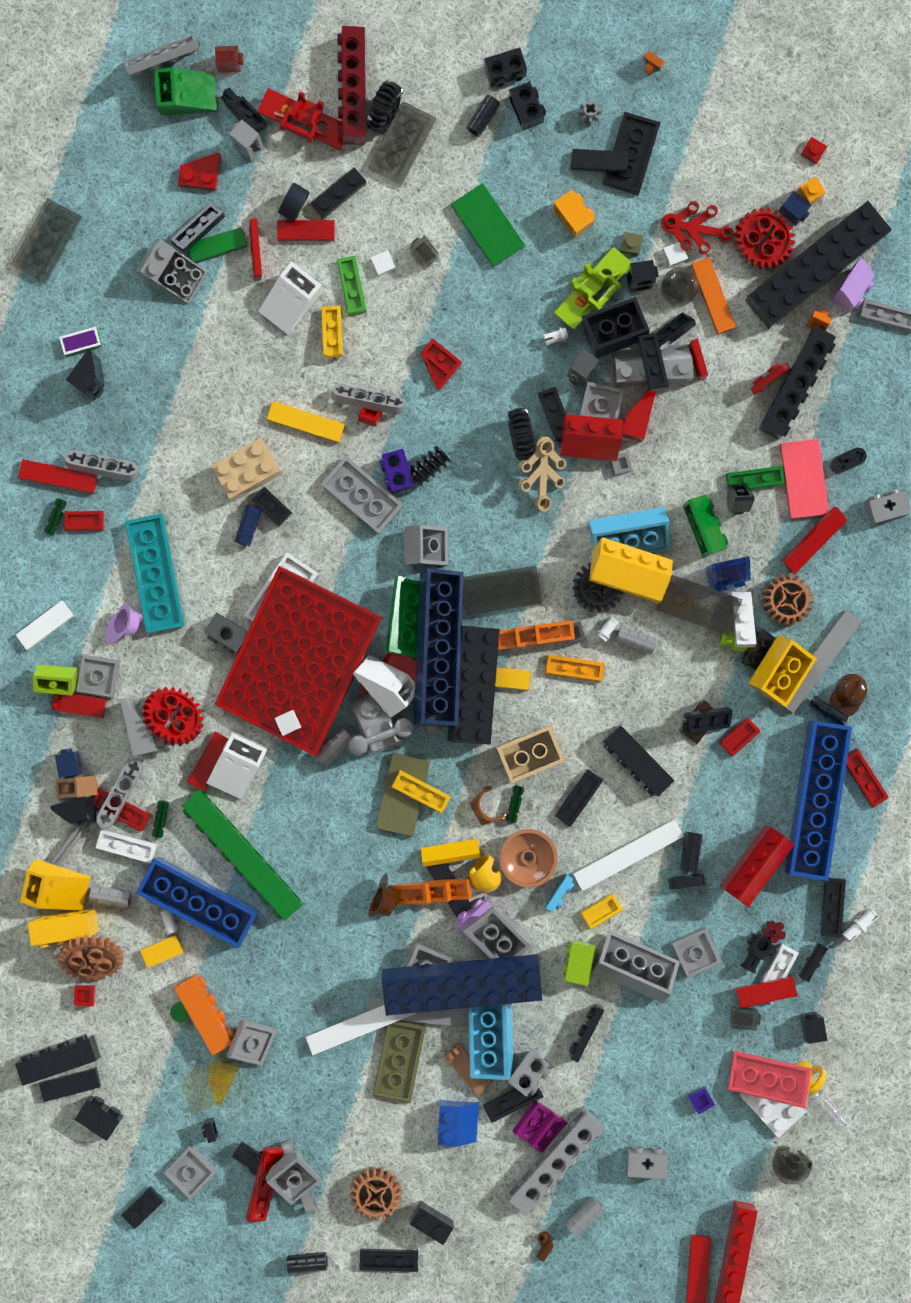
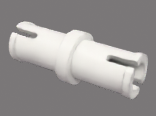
M870 908L861 918L855 919L853 921L854 924L842 933V936L849 943H852L862 932L865 933L867 928L879 916Z

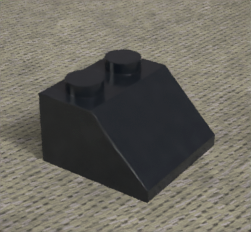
M88 348L66 381L93 401L102 395L105 384L101 360Z

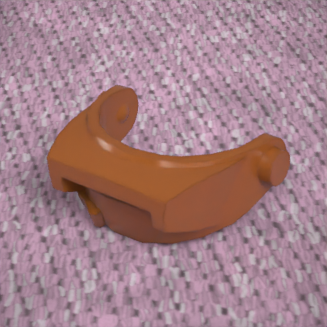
M489 785L484 787V791L469 803L481 825L507 818V813L492 818L486 816L481 811L480 799L485 792L492 789Z

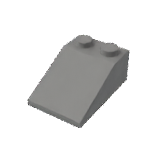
M120 699L133 756L163 750L164 739L157 741L158 736H151L153 731L146 730L148 724L142 722L146 717L141 716L143 711L133 699Z
M494 906L463 930L490 959L521 956L532 947L530 935L517 922Z

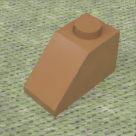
M96 776L56 779L57 798L98 795Z

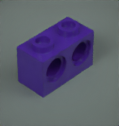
M404 449L382 454L383 460L379 462L382 472L386 471L388 476L387 479H384L387 490L391 489L392 494L414 488ZM390 459H397L399 464L396 467H390L388 465ZM400 476L404 479V483L399 486L393 483L394 479Z

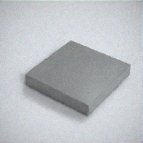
M82 654L75 692L115 698L121 661Z
M706 927L670 942L687 979L722 963Z
M241 1019L227 1052V1057L262 1066L277 1030L271 1026Z
M190 1144L162 1174L191 1200L218 1170Z

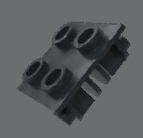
M762 628L759 632H756V646L748 649L741 662L754 670H757L776 639Z

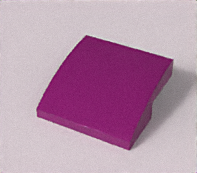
M535 1099L512 1131L516 1136L527 1141L533 1148L543 1153L568 1122Z

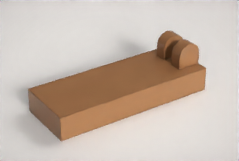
M459 1042L444 1054L448 1062L478 1096L493 1083L491 1079L470 1078V1055Z

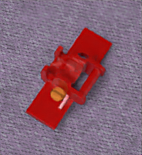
M267 88L257 113L281 123L280 130L284 131L285 129L307 139L309 143L316 139L340 151L342 149V137H338V125H342V121L323 113L324 102L319 100L316 105L306 100L305 93L300 91L296 101ZM290 121H295V122H297V123H299V124H301V125H303V126H306V127H308V128H310V129H312V130H311V132H308V131H306V130H304V129H302V128H299V127H297V126H295V125H293V124H291V123H289V122H290ZM319 123L326 124V131L321 132L317 130V125Z

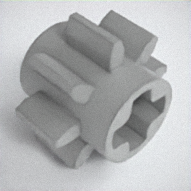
M589 99L586 104L581 103L578 115L582 116V123L584 121L588 122L590 126L594 120L596 122L599 121L598 115L601 114L602 109H598V101L594 103Z

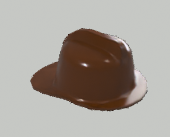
M856 674L843 676L832 692L829 704L832 703L836 709L848 716L854 715L867 695L868 690L865 680Z
M387 874L382 876L376 894L370 904L368 911L370 918L375 915L390 916L397 905L398 900L395 891L387 886Z

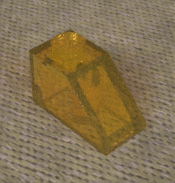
M218 1058L216 1063L212 1061L207 1071L210 1073L207 1080L215 1104L218 1107L222 1105L239 1070V1067L221 1058Z

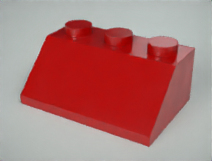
M566 414L562 421L560 456L617 461L622 441L624 420Z

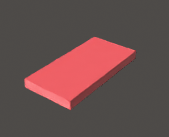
M819 439L781 443L780 451L790 519L826 515L829 512Z
M734 1051L728 1090L805 1109L807 1107L812 1068Z

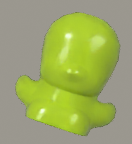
M730 626L722 629L719 640L720 648L729 647L732 651L738 652L748 651L750 647H736L735 635L731 631Z

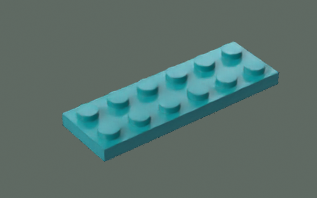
M164 514L125 521L146 633L184 627L185 621Z

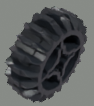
M386 80L379 87L373 98L366 122L367 128L377 134L383 135L388 131L400 106L403 92L402 87L397 83Z
M516 408L508 412L510 436L516 458L518 460H527L535 451L534 436L527 410L525 408Z
M590 562L588 563V570L584 566L581 567L584 574L576 573L580 580L573 579V582L578 584V586H573L572 590L579 591L574 594V597H581L577 602L578 604H581L583 601L585 602L583 609L590 605V612H594L595 607H597L598 613H601L602 607L607 612L609 611L608 604L614 608L616 605L613 600L620 602L621 599L617 595H623L624 592L613 589L612 596L609 600H606L605 589L608 586H603L601 588L602 592H599L598 589L590 591L596 585L595 582H592L590 587L583 589V581L590 574ZM594 593L601 602L591 601L586 595Z

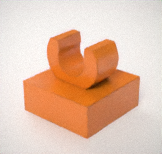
M649 50L644 57L648 61L644 71L650 75L655 67L661 70L665 64L664 60Z
M824 308L820 312L814 311L806 327L813 329L817 326L826 331L832 321V318L827 316L829 311Z

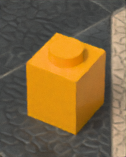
M815 176L801 185L796 193L813 205L822 199L826 191Z

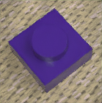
M705 1086L688 1095L698 1115L715 1106Z

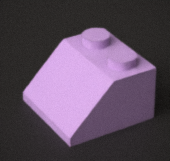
M860 258L854 264L831 301L849 312L854 307L858 309L864 300L861 298L863 293H868L874 284L871 281L875 275L864 259Z

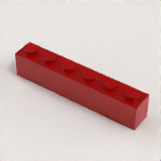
M734 1200L714 1303H740L758 1213L754 1204Z

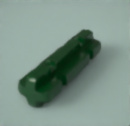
M60 498L55 500V508H52L47 521L49 523L44 528L45 533L49 535L55 534L57 530L55 527L58 526L63 514L62 509H65L67 504L65 500Z
M515 785L513 789L514 795L511 797L510 812L507 814L506 819L510 823L517 822V813H519L522 801L521 795L524 792V787Z
M158 801V811H156L154 820L155 829L152 831V837L154 838L163 837V828H165L167 817L166 810H168L169 806L168 801Z

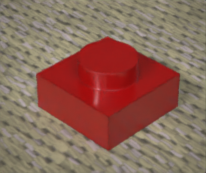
M811 137L801 156L817 164L827 145Z
M362 408L358 421L376 427L383 412Z
M75 985L74 1006H94L96 985Z

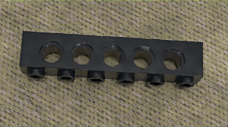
M817 326L812 329L759 427L760 431L777 440L782 436L786 437L791 428L788 426L791 419L795 420L800 412L797 409L798 406L806 401L809 395L807 393L809 386L813 387L818 378L815 376L817 371H821L827 362L824 358L827 353L831 354L836 345L833 343L836 336ZM813 347L820 350V355H816L813 352ZM804 364L811 366L810 372L804 369ZM795 380H799L802 383V388L795 386ZM786 397L793 399V405H789L786 402ZM777 413L784 415L785 420L783 422L777 419Z

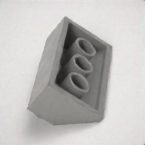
M670 345L664 349L661 354L668 384L690 383L694 375L689 345ZM639 347L623 348L612 352L615 387L647 385Z
M609 930L596 956L592 972L663 1003L671 995L680 961Z

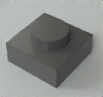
M581 621L573 623L575 639L567 640V645L586 640Z

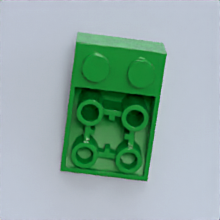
M180 68L154 69L156 105L161 115L217 111L215 73Z

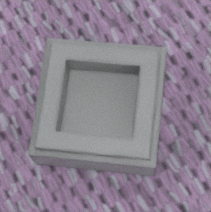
M628 452L619 454L617 461H610L614 476L633 471Z

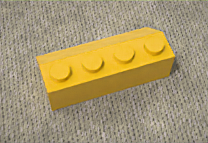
M602 537L593 548L589 581L661 603L672 575L673 560Z

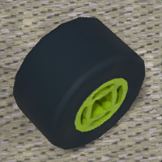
M293 183L278 213L295 222L310 192L300 185Z

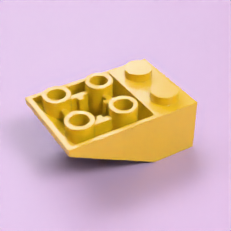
M35 859L27 869L20 903L38 909L82 911L91 877Z

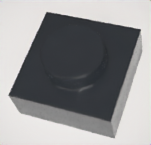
M214 1117L206 1119L202 1126L203 1136L207 1138L208 1143L215 1142L219 1136Z

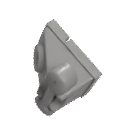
M370 694L349 702L362 735L354 736L349 741V749L355 755H361L367 750L370 756L404 743V737H408L413 732L414 725L410 719L400 718L397 720L395 715L390 718Z

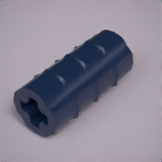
M245 505L238 531L236 532L235 543L248 547L251 546L261 514L260 509Z

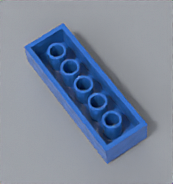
M160 857L153 859L135 893L238 949L243 944L260 910Z

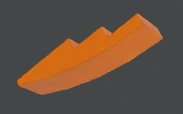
M573 620L500 630L498 650L575 639Z
M470 879L432 880L391 886L397 895V905L429 904L430 902H449L450 900H469L472 898Z

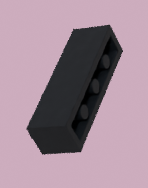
M618 725L603 740L605 743L603 747L610 754L614 752L619 757L617 762L623 768L628 767L632 771L630 775L637 782L641 780L646 785L644 789L649 795L652 796L654 794L659 797L675 781L621 725Z
M87 1034L76 1037V1041L69 1043L66 1040L58 1043L56 1048L51 1049L48 1046L40 1049L38 1054L32 1055V1053H27L20 1056L21 1060L15 1063L22 1086L97 1061L101 1056L94 1035L87 1037Z

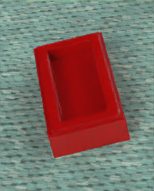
M697 338L691 340L689 349L697 378L700 381L707 378L708 371Z
M65 511V531L104 530V511Z
M747 717L727 734L719 744L733 757L761 731Z

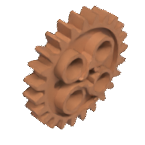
M93 934L91 938L84 935L83 939L76 936V941L69 939V943H64V946L60 948L58 961L59 966H62L61 970H66V975L72 974V978L79 976L80 980L87 978V981H90L91 978H94L98 981V977L105 980L106 975L112 977L113 973H118V969L122 968L124 956L121 946H116V941L110 943V938L103 940V936L95 938Z

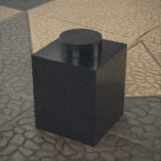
M817 1012L805 1013L806 1016L800 1017L804 1040L808 1044L828 1041L823 1016L817 1014Z

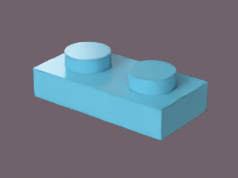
M565 873L545 905L551 912L554 909L558 910L564 901L561 898L565 892L569 893L574 885L572 883L574 879Z

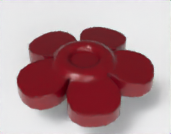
M774 921L767 923L769 929H764V936H770L769 940L771 943H777L778 938L781 940L785 938V932L781 931L784 929L783 923L778 922L775 924Z

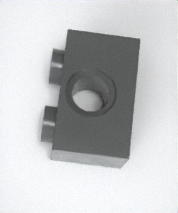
M583 349L569 369L567 375L569 381L576 386L580 385L583 387L596 369L599 360Z
M217 612L204 631L208 634L207 638L216 644L218 641L224 644L223 649L232 654L234 651L239 652L248 631ZM226 629L231 631V637L228 640L222 637V633Z

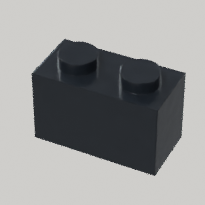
M91 1095L74 1120L107 1141L124 1116L120 1114L121 1111L116 1107L106 1105L105 1101L99 1096L94 1097Z
M421 1200L410 1217L411 1226L444 1245L454 1228V1221Z

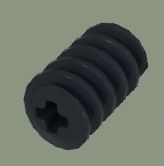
M434 446L435 453L428 451L429 458L424 455L422 456L423 463L419 460L416 461L417 468L413 465L410 466L411 475L421 487H424L422 480L430 482L429 475L435 478L434 471L441 473L440 466L447 468L446 461L452 463L445 452L437 446Z

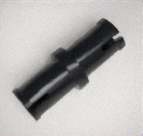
M814 696L809 703L810 707L821 712L825 718L829 717L840 725H844V722L846 723L849 716L836 709L832 703H826L818 698V696Z
M817 942L810 957L806 958L807 962L798 976L810 982L817 967L820 968V962L829 948Z

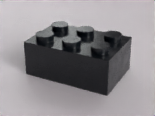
M636 297L582 316L581 319L582 329L593 356L596 358L637 344L638 336L646 335L650 332Z

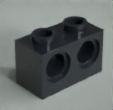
M520 47L484 58V69L490 87H502L509 81H521L527 74V67ZM516 64L519 68L513 69L510 66ZM499 70L501 73L496 75L492 71Z
M530 81L509 89L508 97L522 131L544 123L546 111L543 104H539L537 99L539 98L536 87H532ZM527 95L529 98L524 100L520 96ZM534 112L536 116L530 117L527 113Z
M653 260L630 263L626 273L629 293L652 289L658 277V268L654 266Z

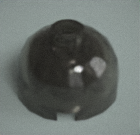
M685 267L673 268L665 274L661 281V295L672 306L681 307L688 305L698 293L699 282L692 270Z
M779 1146L772 1159V1168L779 1180L787 1185H797L806 1181L813 1165L809 1157L799 1150L798 1154L790 1152L789 1149L791 1147Z

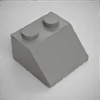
M429 525L404 527L405 565L448 566V528Z

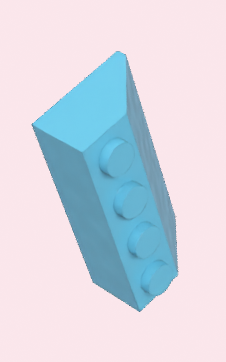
M664 507L589 520L592 550L603 537L652 554L670 551L669 519Z
M512 1004L468 1008L470 1078L509 1080L514 1074Z

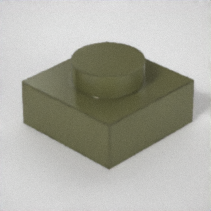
M624 232L620 252L638 256L643 235Z

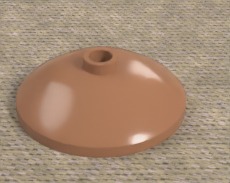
M523 829L513 833L505 840L500 851V865L504 875L512 883L521 887L532 888L544 884L552 877L558 863L557 850L552 840L546 834L534 829ZM527 853L532 855L530 860H525L524 858Z

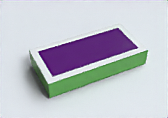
M97 327L59 337L65 356L87 351L88 348L91 350L102 346Z

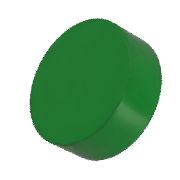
M181 1001L176 1002L171 1007L170 1015L174 1021L183 1022L189 1017Z

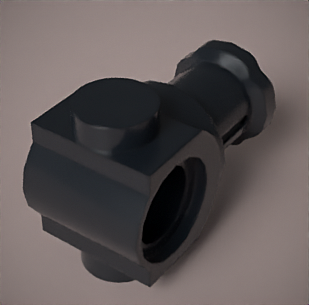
M751 933L747 939L749 944L747 951L749 953L744 963H741L740 966L756 974V968L760 960H764L769 955L772 956L776 950V945L772 944L762 934ZM765 940L764 948L758 949V942Z

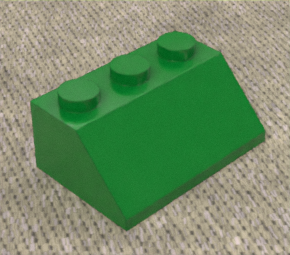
M703 495L686 501L682 506L702 557L705 558L727 549L728 540L726 535L721 533L719 528L721 527L719 517L714 515L712 510L714 509V504L711 498L708 499L707 495Z

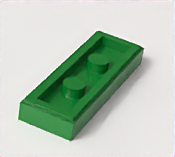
M240 227L201 239L189 252L192 261L197 263L248 246L243 230Z
M783 466L725 474L727 488L731 484H747L750 490L785 485Z

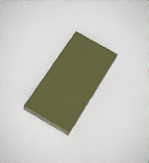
M397 753L392 754L376 828L409 836L414 835L421 803L393 789L391 786L400 770L426 783L430 761Z
M399 1020L386 1026L373 1096L411 1103L426 1025Z

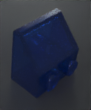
M749 556L711 564L705 568L710 590L715 589L716 592L725 591L727 586L734 585V588L746 586L745 582L751 581Z

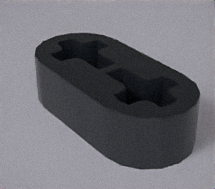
M859 447L849 450L832 459L831 469L838 474L846 472L865 462L867 454L864 449ZM855 452L856 454H861L860 461L858 459L851 461L850 458L855 455ZM837 460L839 462L846 460L847 462L842 466V469L840 467L837 468L835 465L838 463Z
M704 874L668 878L669 889L704 885Z

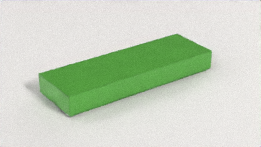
M350 256L337 259L348 316L367 312L356 257Z

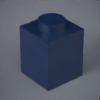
M793 191L778 212L784 214V217L796 226L799 221L803 223L809 216L808 210L812 205Z
M72 748L60 750L61 754L55 755L59 778L82 774L78 751L72 752Z

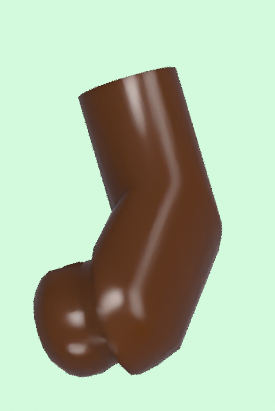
M546 1231L538 1235L541 1249L536 1257L542 1262L546 1260L553 1249L551 1235Z

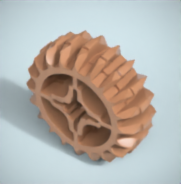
M781 574L779 579L777 577L772 579L773 583H767L770 589L765 588L763 592L768 595L762 596L761 599L767 600V603L762 604V607L768 606L769 609L765 611V614L772 613L770 620L777 617V624H780L783 620L784 626H787L789 621L791 625H795L796 620L798 622L803 621L802 616H809L805 610L812 611L813 608L808 604L814 603L813 599H809V596L814 595V593L807 592L811 588L810 585L803 586L806 582L805 579L798 582V575L792 580V574H787L786 578L784 574ZM783 584L792 585L798 590L791 593L787 588L784 589ZM778 589L779 601L774 604V593ZM795 595L788 603L781 604L786 597ZM801 596L802 604L800 609L797 610L796 600ZM786 607L793 615L782 614L777 609Z
M374 1166L372 1172H370L369 1168H366L365 1174L359 1172V1178L353 1179L354 1184L350 1187V1190L353 1192L350 1193L349 1197L353 1199L351 1205L356 1206L355 1212L362 1211L361 1218L368 1215V1221H370L373 1216L377 1222L379 1221V1216L385 1220L387 1218L386 1213L392 1216L393 1210H398L397 1203H401L402 1199L399 1197L402 1195V1190L398 1189L401 1183L395 1182L397 1180L396 1175L390 1178V1170L385 1174L384 1167H381L380 1172H377V1168ZM372 1180H379L382 1183L375 1184ZM363 1185L366 1186V1191L368 1192L364 1200H362L360 1195V1189ZM389 1187L392 1193V1197L390 1201L387 1203L385 1201L386 1198L383 1194ZM373 1191H374V1193H378V1192H379V1196H377V1195H374V1196H373V1195H372ZM371 1204H377L379 1207H378V1208H374V1207H370V1205H371Z

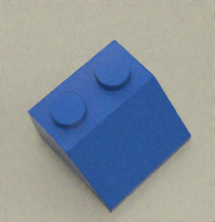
M440 1100L438 1145L457 1147L477 1141L479 1102Z

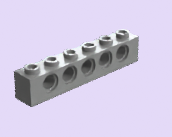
M583 1106L545 1151L539 1155L506 1193L508 1201L525 1216L529 1212L534 1211L542 1197H546L549 1194L551 1187L563 1178L565 1171L573 1167L580 1154L585 1153L590 1143L601 1135L604 1128L601 1121ZM581 1130H586L585 1134L578 1135ZM568 1145H573L571 1149L565 1150ZM560 1159L558 1164H552L554 1160ZM547 1174L546 1178L539 1179L541 1175ZM529 1189H534L532 1193H526Z

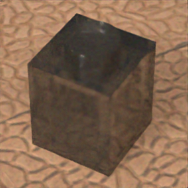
M425 235L412 241L410 253L424 270L439 259V252Z
M732 1005L730 1017L732 1028L757 1030V1025H760L761 1020L758 1010L754 1007L740 1008L739 1006Z

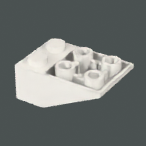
M291 261L279 276L258 312L289 335L323 293L322 285Z
M368 655L353 673L358 682L366 688L370 696L378 702L382 710L390 718L406 708L415 696V682L408 674L371 655Z
M232 731L207 784L242 799L260 766L267 747Z

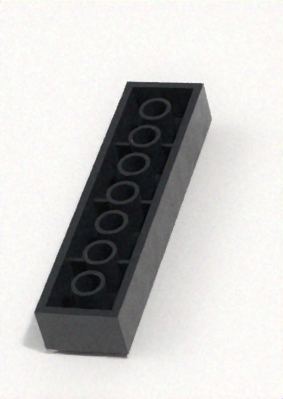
M867 201L750 293L745 301L769 330L883 240L892 229L872 204Z

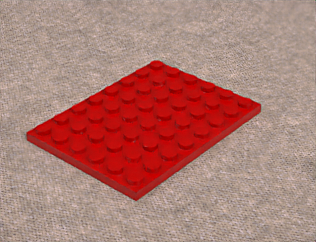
M278 566L214 705L313 756H317L355 677L353 673L361 664L383 617L282 566ZM294 710L301 728L282 736L275 718Z

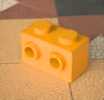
M572 189L554 202L553 210L573 237L577 238L594 225L595 215L590 208L585 207L581 195L575 193Z

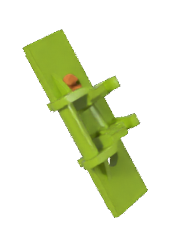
M614 247L594 269L591 268V263L587 262L584 266V272L578 279L574 277L570 281V286L574 291L554 314L571 329L575 330L581 323L582 316L589 314L593 310L598 311L602 309V306L610 297L622 288L618 281L627 272L632 262ZM609 271L611 275H604L602 272ZM604 285L609 286L607 291L596 302L593 297Z

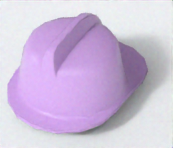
M123 604L106 628L105 636L107 642L113 644L122 636L135 634L143 620V616L131 610L129 604Z

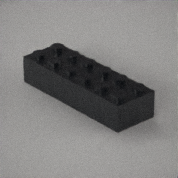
M462 626L458 726L448 728L447 741L491 745L500 629Z

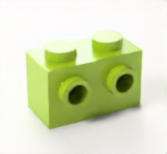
M38 664L33 674V692L72 696L76 689L77 668Z
M574 940L572 945L568 944L566 956H569L568 964L565 963L563 975H566L565 981L584 986L589 985L597 945Z

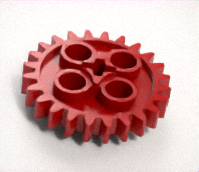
M761 207L758 212L756 209H753L751 214L747 212L744 218L742 217L739 220L740 224L735 227L738 231L733 234L737 239L733 243L739 244L736 251L742 252L739 256L740 258L746 257L745 264L751 261L752 268L758 264L759 270L764 265L766 270H768L771 266L776 268L778 264L782 265L790 257L789 253L794 250L791 246L795 244V241L791 239L795 234L790 233L793 226H787L790 220H782L784 214L777 216V210L771 213L768 207L764 212V209ZM759 223H763L765 228H762ZM771 226H774V230L766 238L765 242L755 251V247L763 239L764 235L770 230ZM774 235H778L780 240H777ZM748 237L753 238L755 243L750 242ZM763 249L768 250L769 255L765 254Z
M164 687L162 690L158 688L144 701L145 704L142 706L144 711L141 716L146 717L142 722L148 724L146 730H152L151 736L157 735V741L164 739V745L170 741L172 747L176 743L181 747L184 743L188 745L190 741H194L204 725L201 723L204 717L199 716L203 711L197 709L200 704H194L193 700L195 698L189 699L188 692L183 695L181 688L177 692H175L174 687L170 690L167 687ZM179 704L181 706L179 711L176 713V715L173 718V721L169 724L168 728L166 729V723L169 721V719L173 715V712L176 710Z

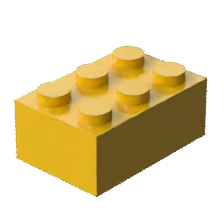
M778 635L748 684L773 703L787 708L817 658L792 639Z
M88 909L43 916L28 922L31 946L38 945V948H44L57 942V945H63L64 943H69V939H76V936L83 939L84 935H87L88 938H91L93 934L98 932L96 910Z

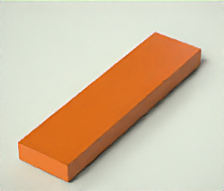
M710 257L691 263L717 335L735 329L736 325Z

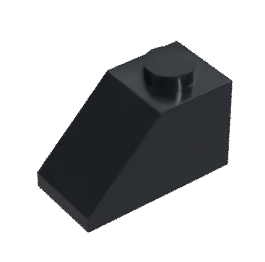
M728 485L727 507L730 513L740 515L744 514V512H750L755 496L748 485Z
M83 796L50 806L54 813L68 823L77 825L78 828H86L91 823L97 822L94 799Z

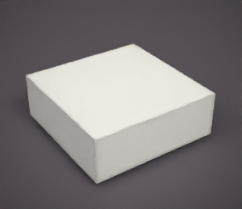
M680 242L663 248L669 267L688 260L685 250L680 247Z
M388 250L371 257L378 277L396 269Z
M294 710L275 718L282 736L301 728Z

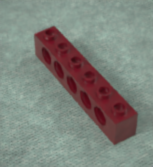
M342 26L341 33L337 34V45H341V51H338L337 62L341 64V70H338V82H341V88H338V100H341V106H338V118H342V125H338V137H342V144L365 145V27ZM348 47H352V48H354L355 50H354V51H350V50H348L347 48H348ZM352 65L355 69H349L347 66ZM351 83L354 84L356 87L352 88L349 87L347 84ZM348 102H354L356 105L350 106ZM348 120H353L356 124H350Z

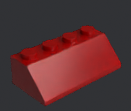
M764 825L720 887L749 907L794 844L772 827Z

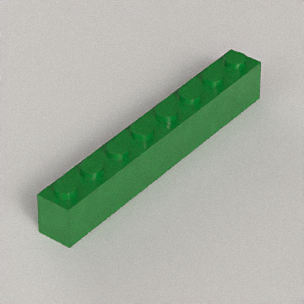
M198 790L181 805L184 808L182 810L189 819L193 818L197 823L195 825L201 833L205 832L210 837L208 840L215 848L217 846L220 848L223 858L235 865L234 869L240 876L244 875L247 878L249 887L254 891L257 890L261 894V900L266 905L270 904L274 908L273 913L277 918H283L285 921L303 905L304 902L204 791Z

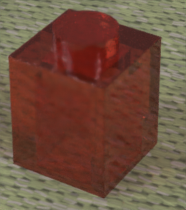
M215 46V65L218 73L241 72V65H244L243 53H240L238 46Z

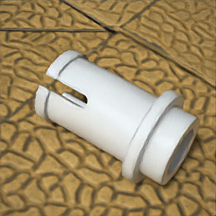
M559 327V330L543 334L544 340L552 337V339L545 341L546 346L560 341L565 342L568 339L566 328Z
M608 617L601 630L597 631V637L603 642L610 640V635L619 623L615 619Z
M167 910L161 911L160 914L165 926L164 931L167 934L178 931L177 927L179 925H176L173 913Z

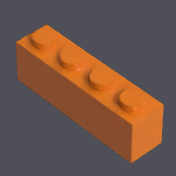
M196 973L177 984L174 989L213 1056L231 1045L235 1032L231 1026H227L223 1011L221 1009L218 1010L216 1007L214 995L208 993L205 979L202 976L199 977Z

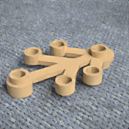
M545 436L537 440L534 453L527 460H522L519 463V469L525 473L530 472L532 465L539 458L540 464L527 479H521L518 483L519 489L527 492L539 477L538 497H536L534 503L535 507L543 512L549 510L552 504L551 499L546 496L547 475L555 487L562 488L565 485V479L548 465V457L553 460L555 468L562 470L566 466V460L559 457L554 451L553 441Z

